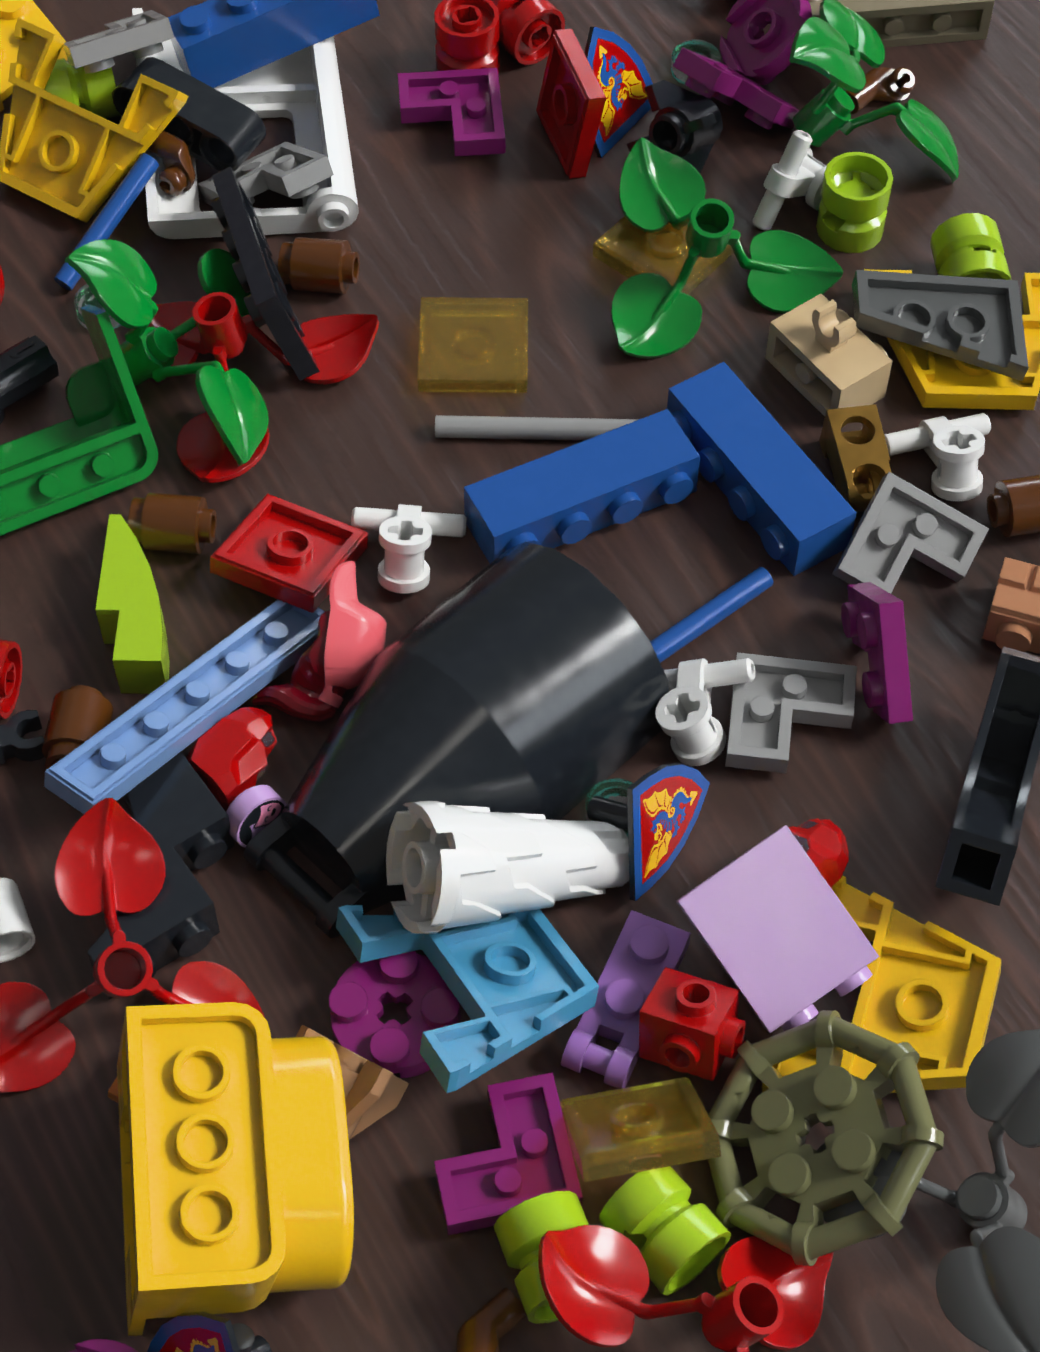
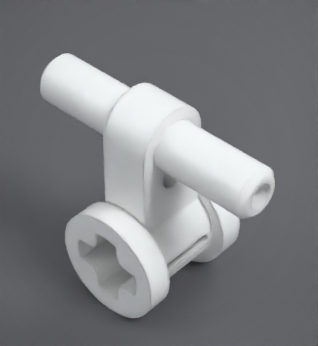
M802 130L793 131L779 163L772 164L763 185L767 190L752 220L754 226L758 229L767 231L772 228L785 198L805 196L806 203L815 210H819L822 199L823 178L827 165L813 157V152L809 148L812 143V137Z
M985 413L948 420L945 416L922 420L919 427L884 434L889 456L920 449L925 450L937 466V469L932 474L931 489L938 497L949 501H967L977 497L982 492L983 475L978 470V459L984 454V435H988L991 430L990 419Z
M403 504L398 505V510L355 507L352 509L351 526L366 531H379V543L385 549V557L378 565V581L382 587L396 593L418 592L429 584L430 566L424 560L425 550L431 545L432 535L463 537L466 535L467 517L463 514L422 512V506Z
M705 658L681 661L678 668L664 670L668 679L669 692L658 702L655 715L661 729L671 736V748L677 759L683 764L689 766L704 765L716 759L723 751L726 744V734L721 723L711 716L712 687L752 682L755 678V666L749 658L709 664Z

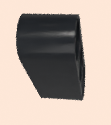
M155 57L144 59L112 93L113 104L122 116L140 74L189 96L185 105L164 130L183 140L188 146L190 156L218 171H222L230 166L233 171L237 170L263 142L266 136V127L255 111Z

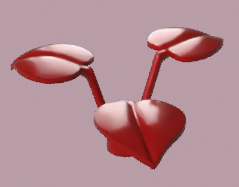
M210 293L200 298L197 302L178 301L156 304L158 312L148 327H163L171 331L192 316L197 325L176 340L178 354L175 356L174 363L171 366L192 364L196 361L198 353H211L214 355L215 360L221 363L226 372L229 370L226 359L234 358L244 350L248 333L281 363L291 366L281 348L255 325L250 315L241 317L235 299L228 293ZM344 314L316 318L301 323L305 334L302 339L308 350L312 353L320 371L303 380L313 384H331L343 381L354 375L365 363L379 327L377 315ZM205 412L195 416L183 426L177 438V454L183 467L201 482L218 483L228 481L246 473L260 461L269 444V427L250 460L238 466L208 413Z
M113 798L103 799L89 809L75 823L61 846L54 872L56 891L59 899L69 912L77 916L86 917L104 911V919L111 936L112 945L104 949L95 960L93 966L94 982L53 1010H51L47 995L42 989L33 984L25 982H6L0 984V1092L31 1090L41 1087L58 1077L69 1065L76 1048L73 1034L58 1020L101 992L112 998H127L144 989L156 999L165 1003V1005L243 1003L258 1010L265 1018L253 993L228 968L208 961L187 963L177 971L173 979L171 992L160 986L156 979L152 978L153 963L146 949L135 942L126 941V935L120 927L116 911L130 914L147 908L163 888L166 866L162 851L153 836Z
M583 1225L561 1231H547L540 1240L538 1251L539 1274L546 1299L558 1320L578 1339L598 1347H618L630 1338L634 1328L635 1316L644 1320L699 1312L703 1315L701 1325L707 1341L712 1346L726 1352H749V1346L756 1342H760L772 1349L787 1351L796 1349L808 1342L820 1323L826 1279L833 1259V1252L818 1257L813 1266L796 1265L791 1255L755 1236L746 1237L726 1249L720 1259L717 1277L722 1292L715 1296L704 1292L696 1298L649 1305L640 1302L645 1297L649 1288V1272L646 1262L639 1248L618 1231L600 1225Z

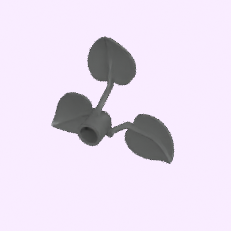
M1040 1029L1008 1033L990 1041L975 1055L966 1076V1097L970 1108L980 1118L994 1122L989 1129L988 1138L996 1169L993 1174L988 1172L975 1173L966 1178L957 1191L949 1190L924 1178H921L916 1190L942 1200L956 1208L959 1216L975 1229L970 1233L972 1246L954 1249L942 1258L937 1269L936 1294L942 1311L952 1325L965 1337L990 1352H1040V1238L1023 1229L1027 1221V1206L1022 1196L1009 1186L1014 1180L1015 1174L1009 1169L1003 1144V1136L1006 1132L1011 1139L1023 1147L1037 1148L1040 1146ZM825 1142L817 1149V1153L826 1149ZM891 1151L887 1161L881 1158L873 1173L878 1177L873 1189L879 1195H881L902 1152ZM857 1199L823 1212V1218L828 1223L865 1208ZM906 1208V1210H905V1212H904V1214H903L901 1220L903 1219V1217H904V1215H905V1213H906V1211H907V1208ZM884 1234L878 1235V1236L873 1237V1238L881 1237V1236H883Z

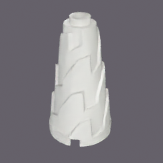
M420 801L403 804L408 807L409 811H397L389 830L386 850L387 885H403L406 900L391 901L401 924L406 930L414 934H436L447 928L499 921L503 914L553 907L554 901L606 894V888L621 887L629 881L628 837L623 829L607 822L546 819L544 814L490 812L489 807L445 805V803L438 801Z

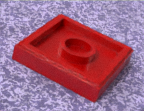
M555 30L536 112L566 175H568L569 179L581 178L587 175L606 96L573 30Z
M267 494L210 556V573L314 613L329 595L330 580L336 567L346 561L356 562L367 549L368 532Z

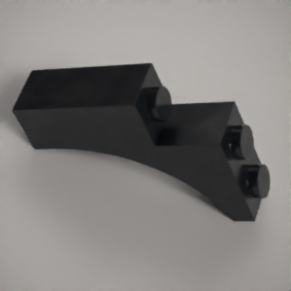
M1004 646L1002 648L947 837L935 885L937 888L1000 906L1017 851L1026 803L1040 752V656Z
M182 752L178 753L123 796L133 819L142 825L158 843L166 866L163 888L147 908L130 914L116 912L120 927L126 935V941L141 945L149 953L153 963L152 978L159 969L177 958L190 957L197 954L210 943L212 937L220 933L214 903L191 871L196 868H207L215 864L224 856L228 849L234 846L233 838L230 835L228 814ZM108 928L105 929L103 934L87 951L92 968L98 955L112 945Z

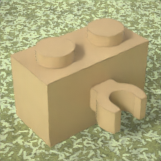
M819 294L770 322L765 358L824 416L826 410L872 405L885 397L892 360L881 345L872 342L857 328L856 321L852 317H849L845 311L837 309V303L833 299L829 301L824 295Z

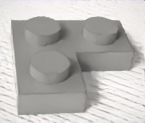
M150 10L104 24L105 31L65 42L63 47L68 63L74 68L83 66L85 73H94L114 66L113 57L121 54L133 53L134 58H142L159 53L164 50L162 42L173 39L174 35L169 18Z
M287 141L244 161L234 171L252 204L255 202L254 196L268 189L292 199L308 196L319 189V182L334 175L327 155ZM211 177L197 185L204 202L212 206L211 200L219 196Z
M888 472L880 481L832 574L850 585L871 582L891 594L911 556L955 582H959L969 570L989 528Z
M737 652L736 660L749 658L753 661L755 678L752 682L733 684L725 767L786 773L789 761L792 722L851 729L854 717L857 666Z

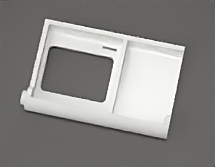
M132 8V16L143 13L142 8ZM334 36L215 87L214 89L255 111L260 118L285 117L290 119L293 123L295 144L327 155L334 173L333 176L319 182L320 187L316 192L302 197L303 207L266 209L253 207L264 235L335 232L352 225L357 219L359 209ZM171 39L162 42L163 51L150 56L136 58V67L147 57H155L183 71L179 65ZM146 151V154L153 157L159 163V167L145 185L147 218L150 229L156 235L167 239L223 237L221 232L225 229L221 225L215 211L202 212L200 210L195 158L191 156L196 174L193 186L189 191H183L178 196H171L166 194L159 185L162 181L159 179V173L165 169L162 158Z

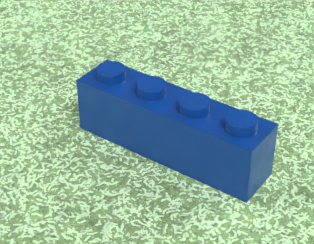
M207 0L198 5L190 6L168 18L174 35L171 41L183 72L215 88L376 18L380 14L376 0Z
M725 362L669 388L667 409L700 455V473L708 482H715L726 495L734 514L740 520L748 521L761 537L762 544L770 557L775 560L780 559L791 574L795 576L845 550L852 537L857 512Z
M665 409L465 486L464 515L467 517L466 525L489 563L493 562L506 550L523 542L551 548L563 544H574L584 539L590 533L616 523H627L643 512L666 503H678L689 494L696 492L700 455L670 411Z

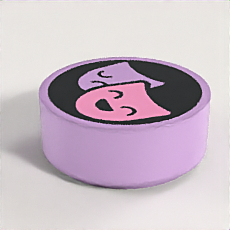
M257 785L246 789L232 801L226 811L230 822L231 837L240 846L246 848L255 835L281 815L287 805L286 802L268 785Z

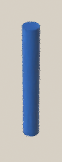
M142 153L73 251L89 242L110 237L159 167V163L153 157L146 153ZM65 262L54 277V280L64 289L72 291L82 276Z
M758 567L650 641L660 663L772 587L773 579L770 573L764 567Z

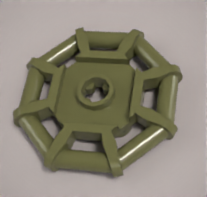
M822 1010L819 1012L817 1019L751 1044L746 1040L737 1048L740 1056L707 1118L698 1121L696 1137L704 1142L719 1202L716 1216L725 1227H738L791 1255L796 1265L813 1266L820 1256L887 1232L893 1237L903 1228L900 1220L931 1158L936 1151L943 1149L944 1133L936 1128L917 1068L920 1058L919 1053L908 1042L897 1044L841 1019L839 1012L836 1010ZM816 1048L815 1065L784 1077L772 1066ZM843 1049L877 1064L865 1080L850 1074L846 1069L840 1067ZM760 1079L769 1088L754 1100L751 1108L752 1120L750 1124L735 1122L755 1083ZM895 1090L906 1125L890 1128L882 1098ZM821 1122L824 1126L834 1125V1133L825 1138L826 1149L822 1152L817 1153L814 1147L810 1144H805L807 1134L810 1133V1129L817 1123ZM732 1146L751 1148L758 1176L744 1186L742 1185ZM891 1151L902 1152L881 1195H879L873 1189L878 1179L873 1173L881 1158L887 1161ZM775 1194L783 1198L786 1197L800 1205L797 1220L794 1224L763 1209ZM857 1199L865 1208L824 1224L823 1212Z

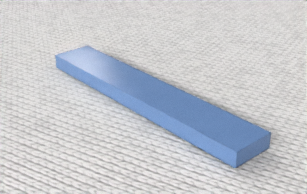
M276 600L45 771L44 787L83 814L105 798L119 800L202 736L223 717L232 713L294 665L316 640L318 622L325 611L318 607L314 613H311L281 600Z

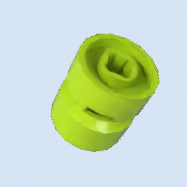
M64 58L57 59L45 91L105 119L121 116L112 100V93L116 88L112 67L94 73H85L83 66L74 68Z
M846 152L834 157L827 164L816 224L818 236L827 246L845 253H862L874 248L881 241L893 184L891 168L884 160L869 153Z
M979 213L960 214L940 224L932 234L930 246L938 275L1012 280L997 224L989 216Z
M661 1159L644 1167L627 1180L605 1204L599 1215V1221L604 1227L618 1231L629 1238L639 1248L648 1268L649 1279L663 1295L668 1296L677 1292L700 1275L723 1251L730 1240L731 1233L705 1204L691 1205L688 1202L692 1189L667 1161Z
M554 1191L525 1200L505 1212L494 1224V1230L507 1265L521 1270L514 1279L529 1322L539 1324L558 1321L542 1288L538 1265V1251L540 1240L547 1231H561L589 1225L578 1196L574 1192Z

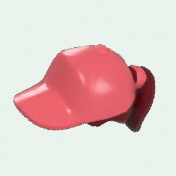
M354 561L341 563L333 572L329 587L330 611H325L321 615L318 622L317 638L300 656L293 669L290 683L263 688L253 696L252 704L254 706H273L293 717L308 722L328 721L337 713V709L344 700L343 696L346 690L359 686L376 656L384 650L387 623L379 613L358 601L356 564Z

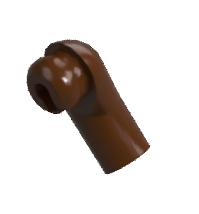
M878 67L868 71L865 74L866 84L859 93L845 90L854 103V110L850 114L859 112L871 101L899 102L906 99L915 88L916 79L913 72L905 67L896 69Z
M163 130L147 151L162 158L165 169L159 173V179L162 180L159 183L161 189L168 195L178 196L183 191L191 189L196 174L187 144L180 138Z
M503 1288L462 1324L457 1334L456 1352H499V1339L527 1316L522 1303L508 1288Z

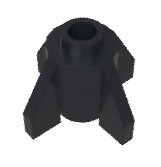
M666 80L644 87L652 112L658 111V113L650 123L649 135L643 138L655 146L683 158L701 173L714 143L720 138L723 129L719 108L711 99L703 95H697ZM638 139L627 143L629 152Z

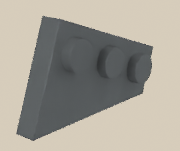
M856 270L852 282L854 319L857 328L1023 381L1029 367L1018 280Z

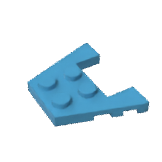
M362 905L338 907L336 928L359 963L415 950H423L471 1020L422 1032L419 1053L446 1093L460 1089L593 1008L596 1004L599 985L540 909L503 914L499 921L447 928L436 934H414L404 928L395 911L393 915H363Z

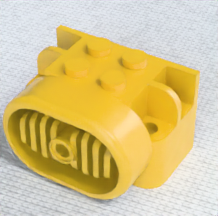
M243 1003L126 1006L117 1061L128 1336L142 1335L146 1319L177 1317L182 1313L207 1312L210 1314L244 1312L255 1309L266 1300L269 1293L334 1289L341 1286L347 1279L352 1261L354 1201L344 1084L340 1060L333 1043L322 1036L271 1038L267 1020L258 1010Z

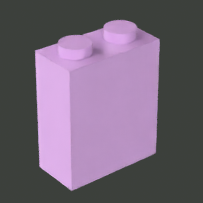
M787 825L776 830L676 900L728 977L769 1033L780 1026L783 1031L809 1022L819 1013L813 1005L814 1002L833 989L837 991L840 997L856 989L873 975L867 965L880 957Z

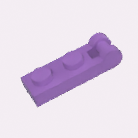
M631 910L598 980L599 989L596 1004L593 1008L583 1013L577 1028L572 1032L562 1056L561 1066L581 1073L586 1068L605 1076V1084L622 1091L624 1090L639 1058V1011L663 969L667 967L678 971L690 943V932ZM600 1035L620 1044L613 1051L595 1043Z

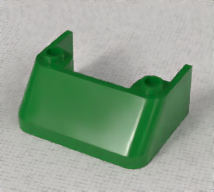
M91 304L80 308L99 361L77 369L67 382L66 400L73 418L0 445V536L146 479L157 465L158 448L106 310Z

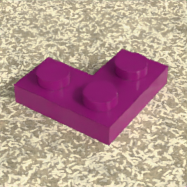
M682 47L673 67L688 75L684 83L687 87L709 99L714 97L729 106H732L734 101L737 100L748 107L744 116L765 129L771 130L774 123L789 129L793 128V117L800 111L799 109L727 65Z
M497 68L397 73L401 123L451 121L455 156L506 153V138Z
M871 582L847 585L849 602L842 603L841 619L846 637L852 638V643L868 653L869 671L862 674V691L865 703L868 708H873V712L889 724L913 721L903 601Z
M553 1072L487 1085V1097L499 1148L434 1161L435 1175L448 1235L494 1226L498 1218L512 1207L545 1193L571 1191L577 1194L581 1206L583 1204V1196Z

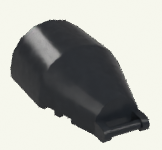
M523 542L506 550L376 656L281 815L250 840L243 852V857L257 871L266 869L317 917L315 923L317 927L329 938H335L341 935L336 928L338 907L362 905L364 915L375 908L405 896L403 885H387L386 850L389 830L397 811H409L408 807L403 804L420 801H438L445 803V805L489 807L490 812L544 814L546 819L561 820L662 731L656 719L655 711L660 699L669 692V685L666 674L650 640L623 603L585 567L554 548L534 543ZM295 846L338 885L342 891L333 898L286 853Z

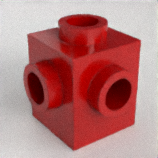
M665 967L639 1011V1057L668 1066L677 1072L689 1073L713 1081L726 1057L734 1059L737 1056V1048L742 1045L746 1022L745 1020L738 1019L739 990Z

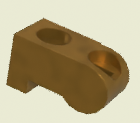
M873 404L826 410L819 439L824 458H829L836 490L856 512H863L866 510L882 478L888 472H891L890 456L877 406ZM853 422L863 424L862 430L841 432V429L846 424Z

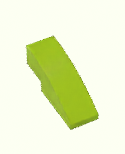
M109 514L95 611L104 644H115L112 661L120 692L150 694L169 680V651L160 600L150 565L136 536L121 514Z

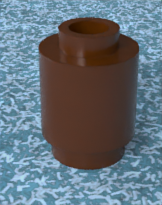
M297 237L294 242H283L278 258V272L282 277L284 285H291L294 291L346 294L349 284H356L360 271L358 252L351 251L348 240Z
M1040 474L1000 480L995 485L994 493L988 495L987 514L989 521L994 528L999 527L1005 537L1040 532Z
M148 493L146 498H133L129 510L128 526L145 550L201 554L205 543L212 544L214 542L217 515L215 509H208L205 497Z
M77 685L60 691L54 696L42 746L47 769L111 723L113 706L108 699L103 697L100 691L93 687Z

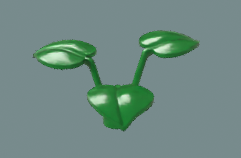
M824 0L820 3L819 7L820 18L810 17L798 29L793 41L789 61L812 68L831 82L794 115L793 122L796 129L808 133L812 137L811 145L820 147L839 129L845 135H848L857 127L889 115L896 116L897 125L905 136L941 167L951 178L952 183L956 181L959 175V165L954 140L941 119L918 101L910 99L904 106L899 102H895L851 119L850 112L854 110V103L843 89L852 93H859L866 84L864 71L858 64L860 58L871 67L878 68L884 62L885 49L876 30L862 16L845 7L837 0Z
M643 137L639 138L631 149L623 166L619 185V200L625 217L632 225L648 233L658 232L669 223L676 230L687 226L685 240L689 251L673 286L659 274L641 273L631 276L617 289L612 301L611 319L618 348L624 354L643 359L661 358L681 350L693 340L702 321V307L698 300L681 291L699 256L703 258L716 257L726 249L727 245L731 246L740 267L751 270L746 284L750 296L760 306L775 313L785 314L815 296L823 295L841 279L843 269L833 257L813 242L795 233L782 230H769L757 234L750 243L749 259L739 241L740 232L732 230L734 225L732 209L722 200L715 198L704 199L706 194L705 182L692 164L675 154L655 146Z
M102 239L89 242L69 254L64 261L82 276L101 306L116 322L132 329L125 334L127 341L120 344L134 385L138 386L152 377L159 383L167 377L196 374L197 392L218 433L238 466L248 462L264 438L269 423L268 410L264 399L250 378L236 368L225 372L218 361L171 366L174 363L175 356L178 354L176 340L197 325L192 316L171 331L163 327H148L158 312V306L151 299L156 293L157 282L146 261L132 247L120 241ZM215 248L207 251L200 257L197 263L198 278L206 294L214 292L228 293L235 299L241 317L250 315L243 297L251 293H245L234 272L232 264L237 261L226 250Z

